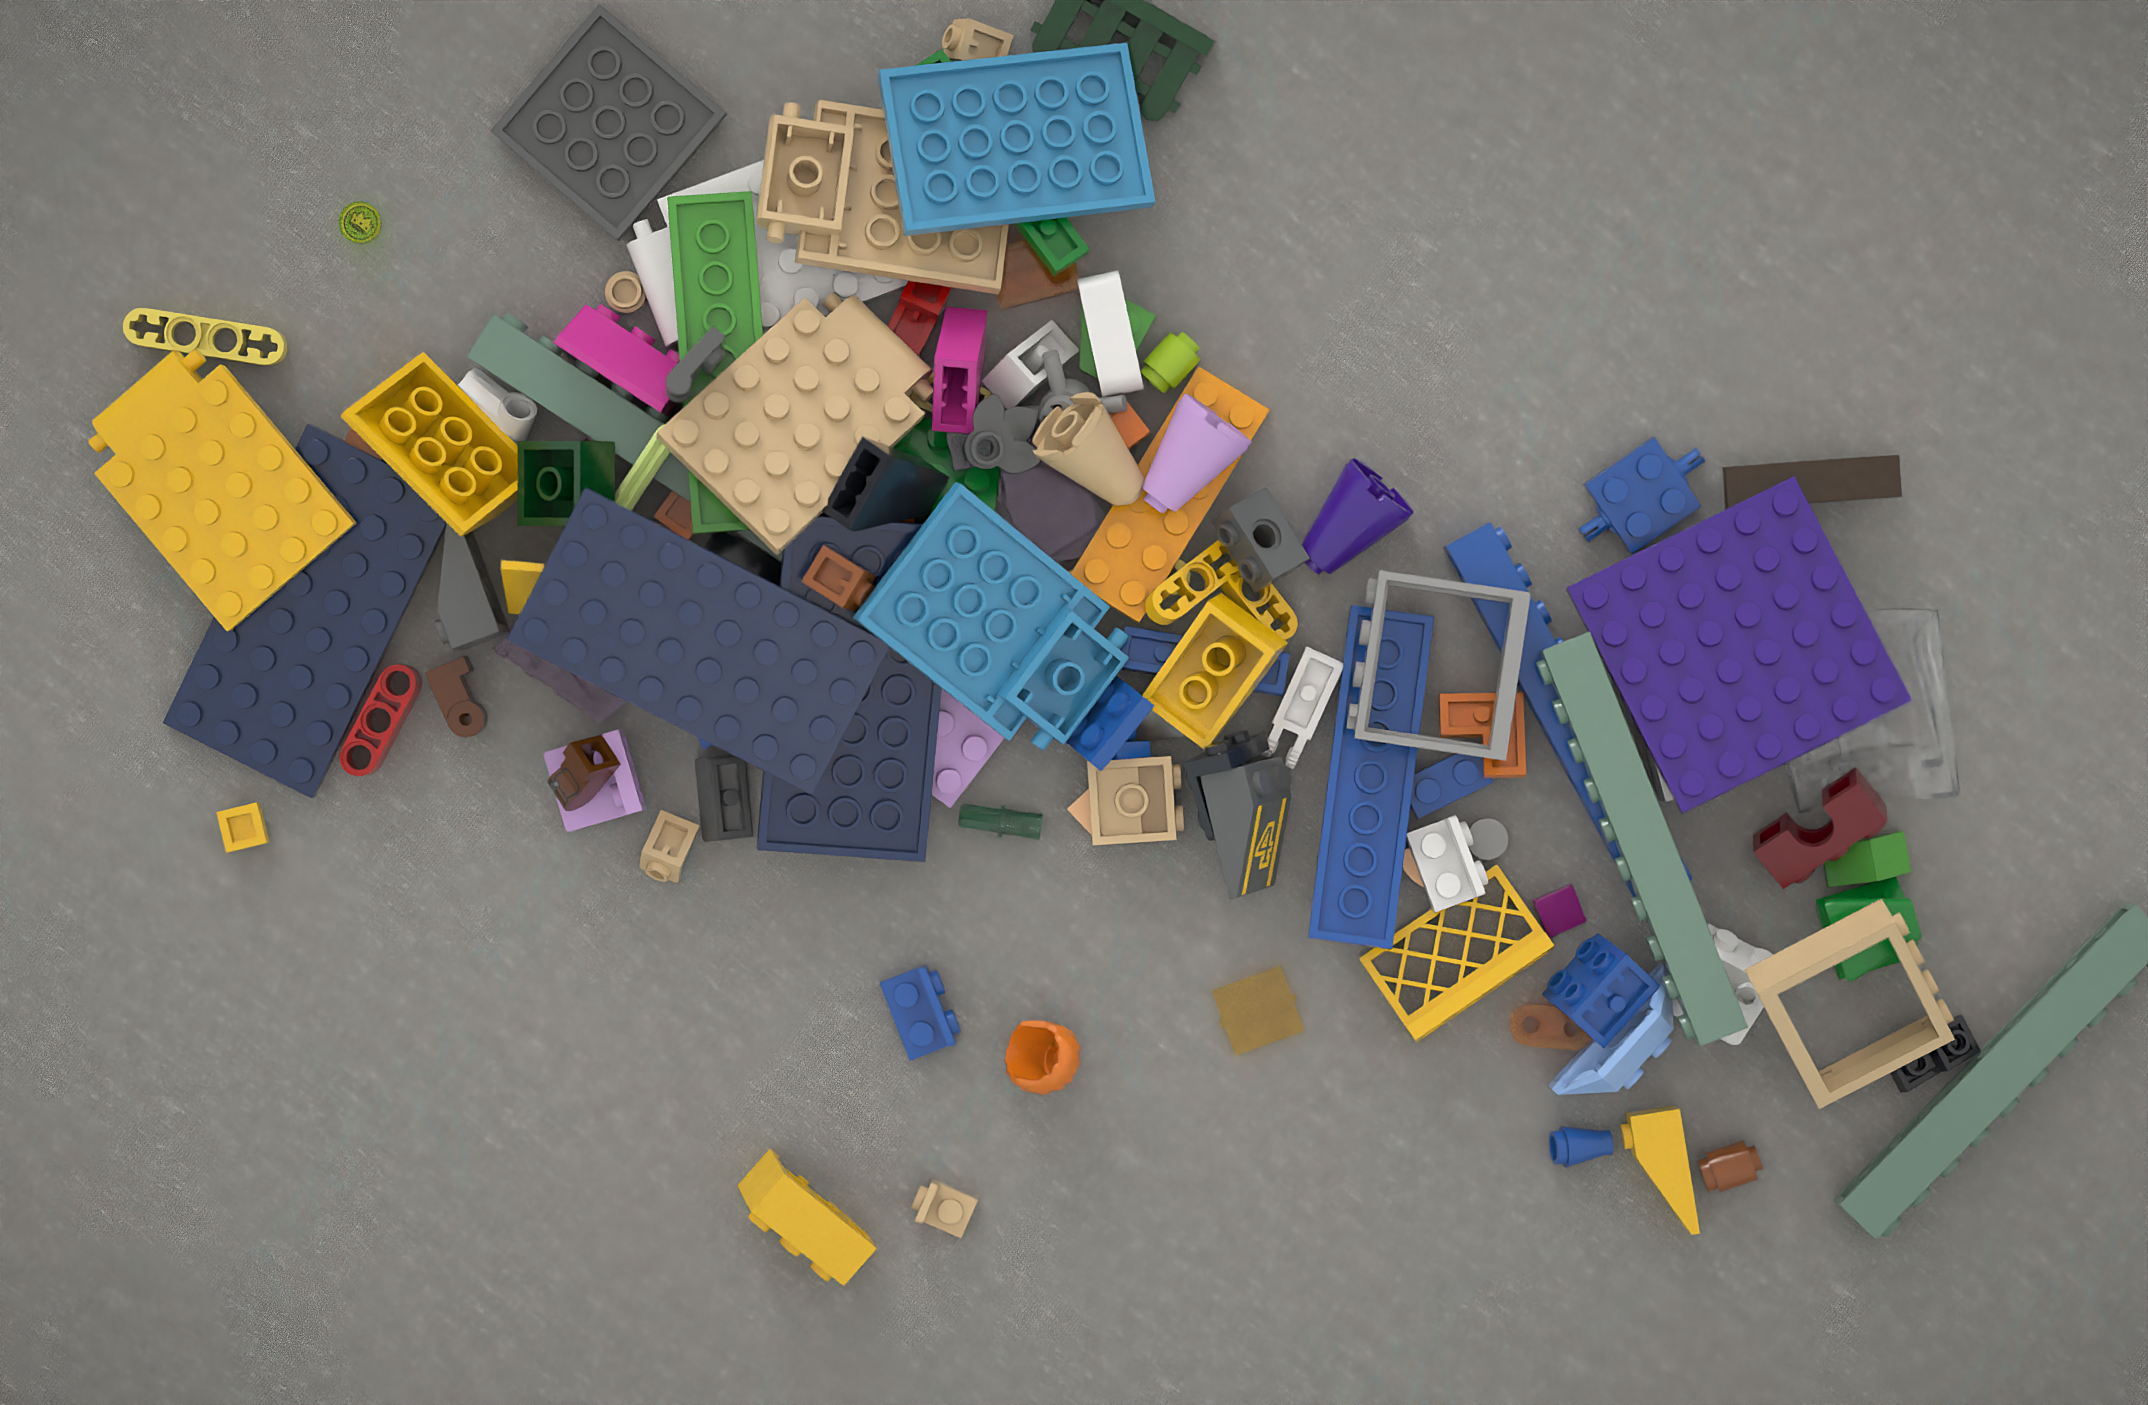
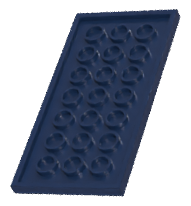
M307 424L295 450L357 524L232 631L227 632L215 617L213 618L163 724L310 798H314L446 530V521L384 460H380L344 442V440L313 424Z
M587 487L584 488L507 638V641L813 795L889 649V646L874 634Z
M820 515L783 549L780 587L870 632L853 618L860 606L855 612L842 608L801 581L822 546L825 545L861 568L875 574L876 579L873 585L876 587L923 524L893 522L853 532L830 516ZM889 647L813 795L763 770L757 850L925 862L942 689Z

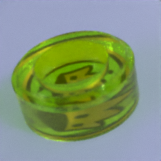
M363 201L352 202L345 206L339 215V229L343 236L351 242L368 244L379 236L382 230V217L379 211L371 204Z

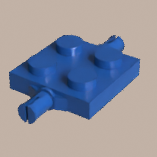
M1651 437L1583 484L1595 501L1598 516L1582 527H1579V532L1584 535L1583 538L1589 543L1592 539L1609 529L1620 538L1628 552L1633 554L1701 507L1689 489L1685 475L1702 463H1705L1704 457L1699 456L1701 453L1695 447L1691 452L1675 461L1667 456L1656 438Z

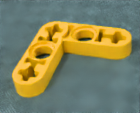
M1219 540L1156 587L1146 597L1145 610L1149 618L1157 624L1169 625L1220 587L1230 600L1285 641L1294 635L1298 626L1294 611L1273 584L1259 591L1260 597L1256 602H1252L1244 597L1241 587L1242 583L1246 581L1240 575L1238 565L1229 550ZM1227 552L1232 559L1214 571L1210 565ZM1189 571H1195L1203 577L1205 581L1203 591H1195L1189 587L1186 579ZM1177 591L1181 598L1164 611L1159 604ZM1268 602L1270 607L1259 614L1257 610ZM1279 618L1283 625L1280 629L1274 631L1270 624L1273 620Z

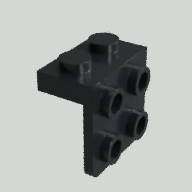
M1243 730L1223 737V741L1205 746V752L1184 762L1186 781L1189 788L1193 791L1198 808V821L1209 841H1214L1215 837L1200 776L1233 769L1269 750L1270 747L1265 733L1249 736L1248 730Z

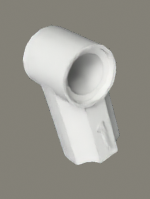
M477 367L469 371L457 386L517 446L518 441H526L537 414L536 403L525 394L518 392L508 393Z

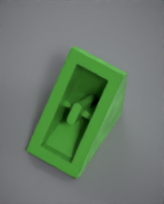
M1904 831L1877 835L1869 839L1861 838L1852 844L1847 853L1838 860H1828L1823 863L1828 887L1876 882L1911 872Z

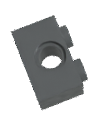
M1266 487L1230 506L1211 521L1216 529L1219 541L1227 547L1238 565L1240 575L1249 583L1254 593L1292 573L1310 559ZM1254 538H1256L1259 541L1261 546H1259L1255 542Z

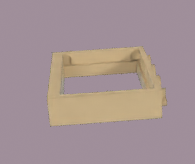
M1882 899L1745 969L1819 1109L1955 1040L1947 1025L1954 1021L1946 1003L1943 998L1935 1001L1933 997L1934 994L1940 992L1928 969L1921 972L1918 967L1925 962L1913 940L1906 943L1903 938L1904 935L1910 933L1900 913L1892 916ZM1888 938L1927 1016L1818 1071L1778 994Z

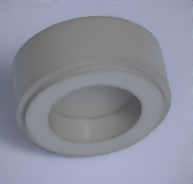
M1481 818L1470 825L1469 830L1472 835L1473 845L1468 846L1474 856L1484 860H1492L1505 852L1509 836L1501 822L1492 818Z

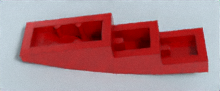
M908 281L900 296L899 303L887 326L919 357L944 309L953 287Z

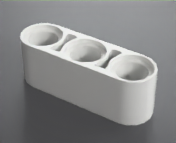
M1116 270L1077 279L1102 397L1143 390L1142 377L1119 271Z

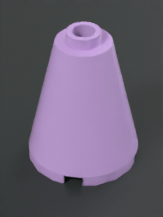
M1185 393L1177 404L1142 488L1147 492L1144 500L1163 514L1168 508L1176 512L1246 452L1252 441L1229 422L1227 423L1217 416V413Z

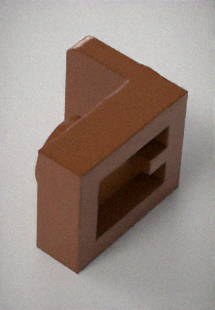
M823 545L801 582L842 608L855 612L874 590L873 582L876 579V575Z

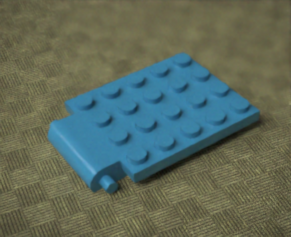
M957 482L953 484L853 616L857 622L1005 740L1010 741L1026 719L1039 728L1030 742L1042 751L1046 749L1052 739L1063 746L1129 659L1120 650L1129 638L1126 633L1116 627L1106 639L1094 629L1110 606L962 484Z

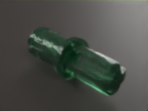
M963 804L959 810L958 825L963 828L997 832V837L999 838L1004 834L1039 840L1043 814L1006 809V805H1001V808L998 809Z

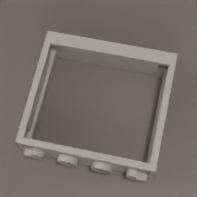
M1381 570L1377 571L1376 579H1368L1365 603L1373 605L1370 621L1362 620L1359 645L1366 646L1364 663L1356 661L1353 687L1360 688L1358 704L1350 703L1346 728L1354 729L1353 738L1506 761L1531 592ZM1389 586L1509 603L1488 745L1368 727Z

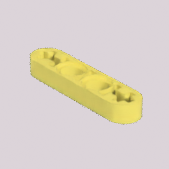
M136 308L130 311L123 322V332L130 342L142 347L167 351L177 350L180 353L189 354L196 348L205 357L262 366L279 364L285 358L288 351L285 337L280 332L268 327L148 308ZM147 316L148 323L164 327L163 319L169 318L164 329L165 343H160L163 335L153 332H146L144 339H140V332L134 330L135 322L140 323L143 317ZM183 322L191 323L196 330L194 341L187 346L179 345L174 338L175 328ZM232 329L235 332L237 344L233 350L221 352L217 349L215 337L220 330ZM251 331L248 339L256 342H265L267 336L271 335V342L278 345L277 351L269 352L268 358H263L264 354L262 351L247 347L248 356H242L246 347L245 332Z

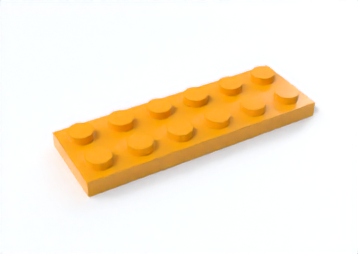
M1198 366L1138 464L1144 476V481L1177 404L1185 393L1217 413V416L1225 422H1229L1250 440H1252L1270 410ZM1241 456L1176 512L1168 508L1163 514L1144 500V497L1147 495L1144 489L1139 498L1133 503L1120 506L1113 505L1074 567L1071 575L1111 608L1139 624L1146 613V597L1166 580Z

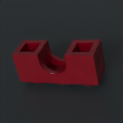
M1857 767L1821 789L1822 807L1831 817L1824 826L1817 829L1803 828L1796 824L1786 812L1753 834V853L1783 889L1794 882L1800 884L1813 875L1815 868L1828 860H1838L1847 853L1852 844L1863 837L1869 839L1875 836L1887 822L1886 803Z

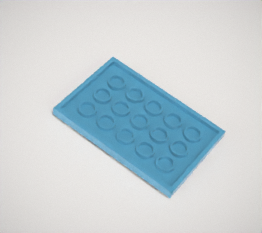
M1127 43L881 69L878 72L904 236L1151 208L1156 202Z

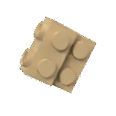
M1171 756L1110 760L1102 772L1087 761L1093 845L1177 840L1176 831H1184L1183 806H1174L1173 789H1181L1180 764H1172Z

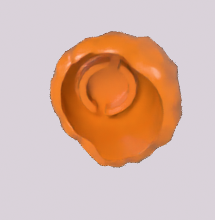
M1043 1020L1022 1021L1016 1026V1030L1011 1033L1009 1045L1005 1050L1003 1061L1006 1064V1074L1016 1086L1030 1093L1046 1096L1054 1091L1063 1090L1067 1084L1073 1082L1074 1075L1081 1065V1046L1078 1043L1077 1036L1072 1030L1054 1022Z

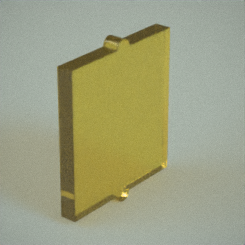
M1281 966L1212 990L1222 1017L1219 1024L1221 1027L1226 1028L1235 1056L1304 1031L1294 1004L1297 997L1295 994L1290 993Z

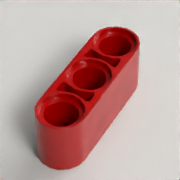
M403 664L391 665L380 674L341 748L339 755L340 764L348 774L353 776L371 775L382 766L421 691L422 678L415 668ZM399 671L406 673L410 679L409 690L403 695L396 694L391 688V679ZM379 708L385 709L391 718L390 726L384 732L374 729L371 722L373 713ZM360 745L365 746L371 753L370 764L364 769L356 767L352 761L353 751Z

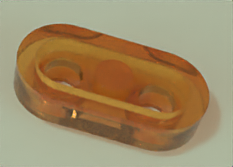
M1523 1004L1513 1011L1509 1019V1029L1512 1036L1519 1043L1526 1046L1579 1050L1588 1045L1592 1039L1580 1027L1575 1035H1566L1564 1026L1571 1019L1554 1005ZM1530 1016L1535 1017L1537 1020L1536 1029L1532 1032L1524 1031L1522 1027L1523 1020Z

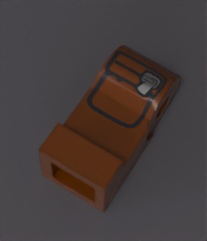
M468 655L425 672L448 727L457 736L465 738L482 732L488 720L485 708L475 701L464 676L474 671Z
M602 734L568 744L563 751L566 757L565 760L562 762L561 767L549 777L547 782L565 811H573L590 802L621 763ZM595 751L600 753L604 763L594 764L593 757Z

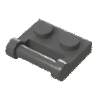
M714 326L709 329L667 375L666 395L673 403L679 404L688 400L691 394V383L702 371L710 375L724 360L726 351L723 349L725 348L726 337Z

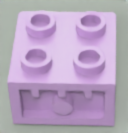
M624 729L602 734L621 765L596 796L584 806L573 811H565L557 799L566 831L571 832L647 809ZM567 746L544 753L550 776L561 767L562 762L565 760L566 757L563 751ZM595 751L593 757L594 764L604 763L600 753Z

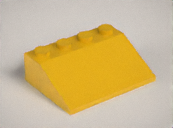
M424 352L363 396L340 416L461 537L496 518L518 500V446Z

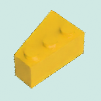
M769 1148L737 1185L750 1210L748 1218L764 1232L771 1228L781 1236L780 1244L794 1256L798 1257L803 1253L813 1261L810 1267L825 1281L829 1282L833 1277L844 1286L877 1249L869 1234L830 1200L827 1202L807 1186L809 1182L800 1174L796 1177L786 1169L778 1159L780 1156Z

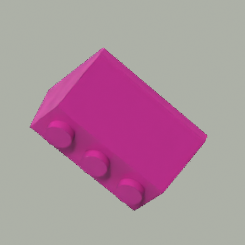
M586 304L558 335L554 344L663 415L669 417L677 403L670 401L666 395V377L680 362L679 354L670 349L665 356L652 347L656 339L635 326L630 333L617 324L621 317L607 307L599 304L596 310Z

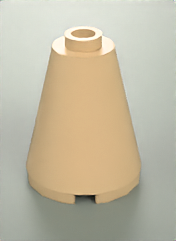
M1083 392L1070 397L1069 399L1074 404L1064 411L1059 406L1053 409L1039 425L1033 436L1032 443L1037 447V450H1033L1037 458L1114 506L1129 505L1136 501L1143 491L1144 476L1102 401L1093 393Z

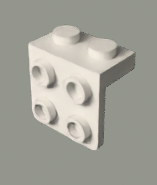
M1708 923L1707 926L1748 1026L1746 1029L1720 1039L1731 1045H1738L1764 1008L1745 969L1773 954L1763 948H1755L1738 939L1732 932L1726 929H1718ZM1678 999L1672 1000L1673 1015L1676 1017L1683 1015Z

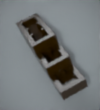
M1899 455L1722 467L1725 509L1794 476L1809 504L1902 497Z

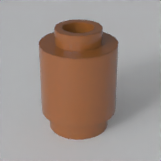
M1744 1140L1707 1152V1157L1697 1160L1708 1192L1716 1189L1723 1192L1758 1180L1756 1171L1763 1169L1755 1145L1746 1147Z

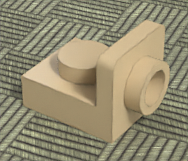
M954 19L944 33L942 46L951 62L1008 56L1014 35L973 19Z
M661 810L641 852L639 867L655 880L662 882L670 880L678 883L682 867L695 841L700 825Z
M932 1179L929 1188L920 1186L911 1208L918 1211L915 1218L916 1222L923 1224V1222L962 1238L978 1198Z

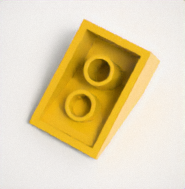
M1220 593L1206 603L1142 696L1154 705L1152 711L1204 749L1205 746L1215 741L1267 674L1288 642L1224 594Z

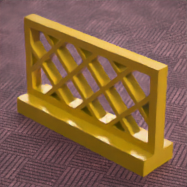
M1497 864L1486 871L1488 881L1495 877L1505 891L1502 908L1477 903L1478 897L1473 898V902L1465 901L1457 904L1471 908L1467 931L1443 927L1445 913L1449 908L1435 913L1430 909L1394 934L1393 946L1405 939L1404 949L1393 947L1391 950L1373 948L1359 958L1416 1043L1554 950L1555 945L1540 927ZM1508 898L1511 899L1518 911L1507 909ZM1476 909L1501 913L1496 937L1472 932ZM1505 914L1523 917L1532 929V932L1519 941L1501 938ZM1440 915L1438 926L1427 924ZM1419 928L1437 931L1433 955L1409 951L1411 934ZM1442 932L1466 937L1462 960L1438 956ZM1471 938L1495 942L1493 958L1485 964L1468 962L1467 956ZM1500 943L1511 945L1498 954ZM1384 952L1401 954L1402 959L1398 978L1380 975L1371 961ZM1407 956L1431 960L1427 984L1403 979ZM1436 961L1461 966L1456 984L1450 988L1432 985ZM1465 967L1476 968L1475 971L1464 978ZM1385 982L1397 984L1395 996ZM1402 985L1426 989L1423 1006L1408 1016L1399 1003ZM1431 990L1443 992L1429 1001Z

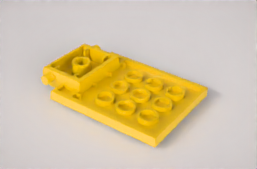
M195 348L184 358L179 351L173 350L92 420V424L98 433L88 440L90 446L97 453H101L109 446L116 454L94 474L218 622L229 632L355 526L357 522L226 366L219 365L202 379L196 372L206 362L202 353Z

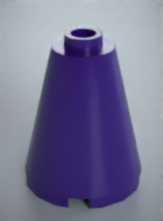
M1356 458L1351 459L1348 464H1345L1301 544L1310 557L1305 564L1319 575L1323 570L1329 574L1334 573L1404 524L1414 513L1409 503L1394 488L1390 490L1381 481L1383 478L1377 472Z

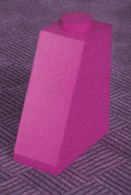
M946 307L934 362L932 431L965 434L973 431V413L979 403L986 352L988 310Z

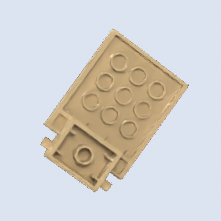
M818 100L815 104L813 120L801 119V106L796 103H785L783 116L775 114L770 117L756 224L768 230L766 240L771 243H783L784 233L798 235L794 263L999 295L1002 285L1009 224L904 236L883 110Z
M834 292L831 293L822 304L831 312L827 317L820 313L804 297L667 422L656 435V438L776 555L785 549L823 513L822 510L827 506L828 498L861 437L863 436L889 447H894L922 421L925 415L909 396L914 392L924 403L933 396L934 388L926 381L931 376L933 370L855 295H851L842 301Z

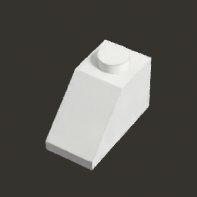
M1051 320L1009 352L982 382L993 394L1000 398L1006 409L1016 407L1048 380L1042 358L1043 353L1057 350L1063 367L1080 350L1057 324Z

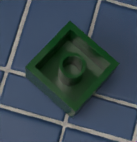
M518 441V526H565L585 487L615 501V441Z

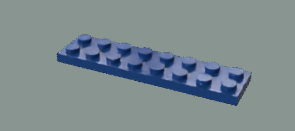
M1351 605L1307 938L1391 950L1393 947L1418 748L1353 738L1354 729L1346 728L1350 703L1358 704L1360 688L1353 687L1356 661L1364 663L1366 646L1359 645L1362 620L1370 621L1372 608ZM1385 610L1368 727L1419 735L1434 616Z

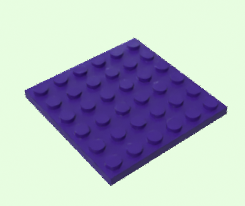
M1795 476L1605 568L1566 589L1587 632L1591 633L1597 651L1681 814L1689 812L1912 701Z

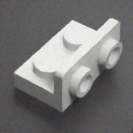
M1454 815L1407 833L1406 841L1434 913L1485 894L1483 886L1488 884L1487 875L1480 860L1473 861L1468 846L1473 845V839L1465 821L1459 823L1457 816Z

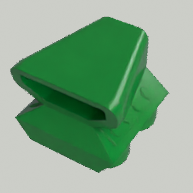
M1896 876L1816 899V911L1822 929L1882 899L1892 916L1900 913L1910 931V933L1903 936L1906 943L1913 940L1918 948L1917 941L1922 938L1912 901L1904 896ZM1886 938L1834 965L1833 969L1839 980L1846 978L1847 982H1850L1869 971L1899 963L1900 960L1889 939Z

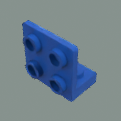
M1596 933L1578 947L1575 957L1564 969L1557 971L1550 978L1547 988L1542 995L1573 1020L1595 1042L1605 1048L1660 985L1626 953L1599 933Z

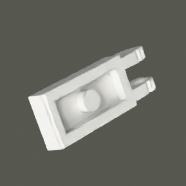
M1309 647L1305 648L1273 718L1272 723L1274 726L1267 738L1270 749L1261 753V755L1270 758L1271 754H1274L1279 743L1278 739L1284 728L1298 735L1285 758V766L1291 769L1295 767L1307 739L1311 740L1342 672V662Z

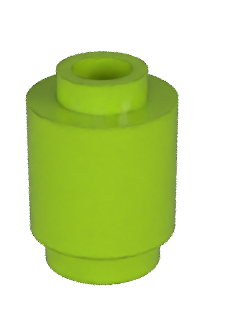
M1169 332L1143 361L1145 366L1141 369L1140 373L1159 392L1165 394L1170 387L1174 390L1200 362L1201 359L1196 355L1200 347L1184 332H1181L1178 336Z

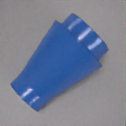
M1560 1126L1558 1131H1551L1549 1134V1151L1554 1165L1562 1164L1567 1168L1604 1155L1613 1154L1614 1144L1610 1130Z

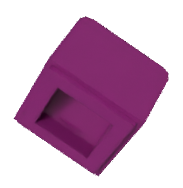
M1570 883L1531 900L1549 938L1587 922L1575 889Z

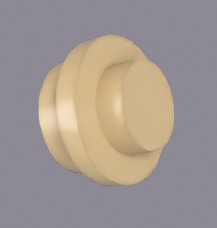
M630 271L614 274L608 280L605 287V297L608 304L620 313H633L639 310L647 298L639 276Z

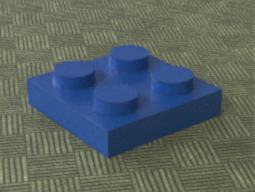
M1116 675L1066 743L1102 772L1154 705Z

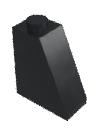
M862 436L832 490L827 506L822 512L853 532L927 515L932 510L949 476L920 457Z

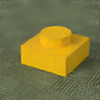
M260 802L216 812L226 853L270 842Z

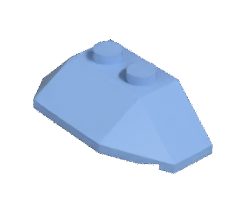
M1659 962L1648 974L1660 987L1610 1043L1603 1048L1590 1038L1548 1084V1087L1557 1095L1618 1092L1622 1086L1629 1089L1643 1074L1644 1071L1640 1066L1648 1057L1652 1055L1654 1058H1657L1669 1046L1672 1039L1668 1035L1674 1030L1673 1002L1670 1000L1662 981V977L1668 975L1663 963Z

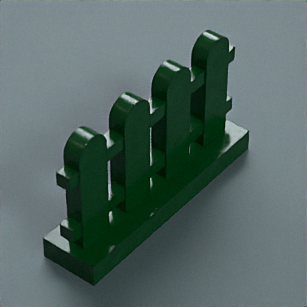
M1056 0L1043 25L1035 21L1030 31L1037 34L1032 45L1034 53L1059 50V48L1073 49L1109 45L1116 31L1130 37L1128 50L1135 89L1146 96L1142 103L1141 111L1143 116L1150 121L1162 119L1168 109L1174 113L1177 112L1181 104L1175 101L1174 98L1188 73L1191 72L1197 75L1202 67L1195 62L1200 53L1209 56L1217 42L1146 0H1104L1100 8L1087 0ZM1082 10L1093 16L1094 19L1082 41L1077 45L1065 37L1078 13ZM1127 11L1141 19L1137 28L1122 21ZM1163 32L1177 39L1173 49L1159 42ZM1154 51L1167 60L1151 87L1138 80V77Z

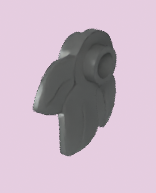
M996 394L983 399L974 410L973 431L969 433L964 443V453L967 460L977 468L991 469L998 466L1012 474L1021 473L1036 466L1041 461L1033 452V450L1037 449L1026 441L1030 438L1035 427L1038 412L1035 409L1020 406L1004 410V406ZM987 439L991 443V451L989 454L982 456L978 452V444L982 440Z

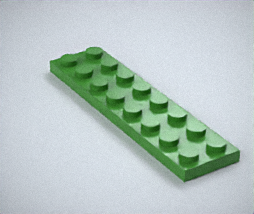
M752 191L667 196L679 360L681 361L712 326L726 337L725 348L723 349L726 351L724 360L710 375L702 371L691 383V394L688 400L683 402V408L763 336ZM688 469L693 535L751 531Z

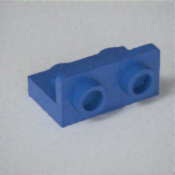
M927 964L880 982L881 989L910 1061L957 1043L955 1034L960 1033L961 1029L953 1009L945 1011L940 995L945 994L946 991L937 970L930 972Z

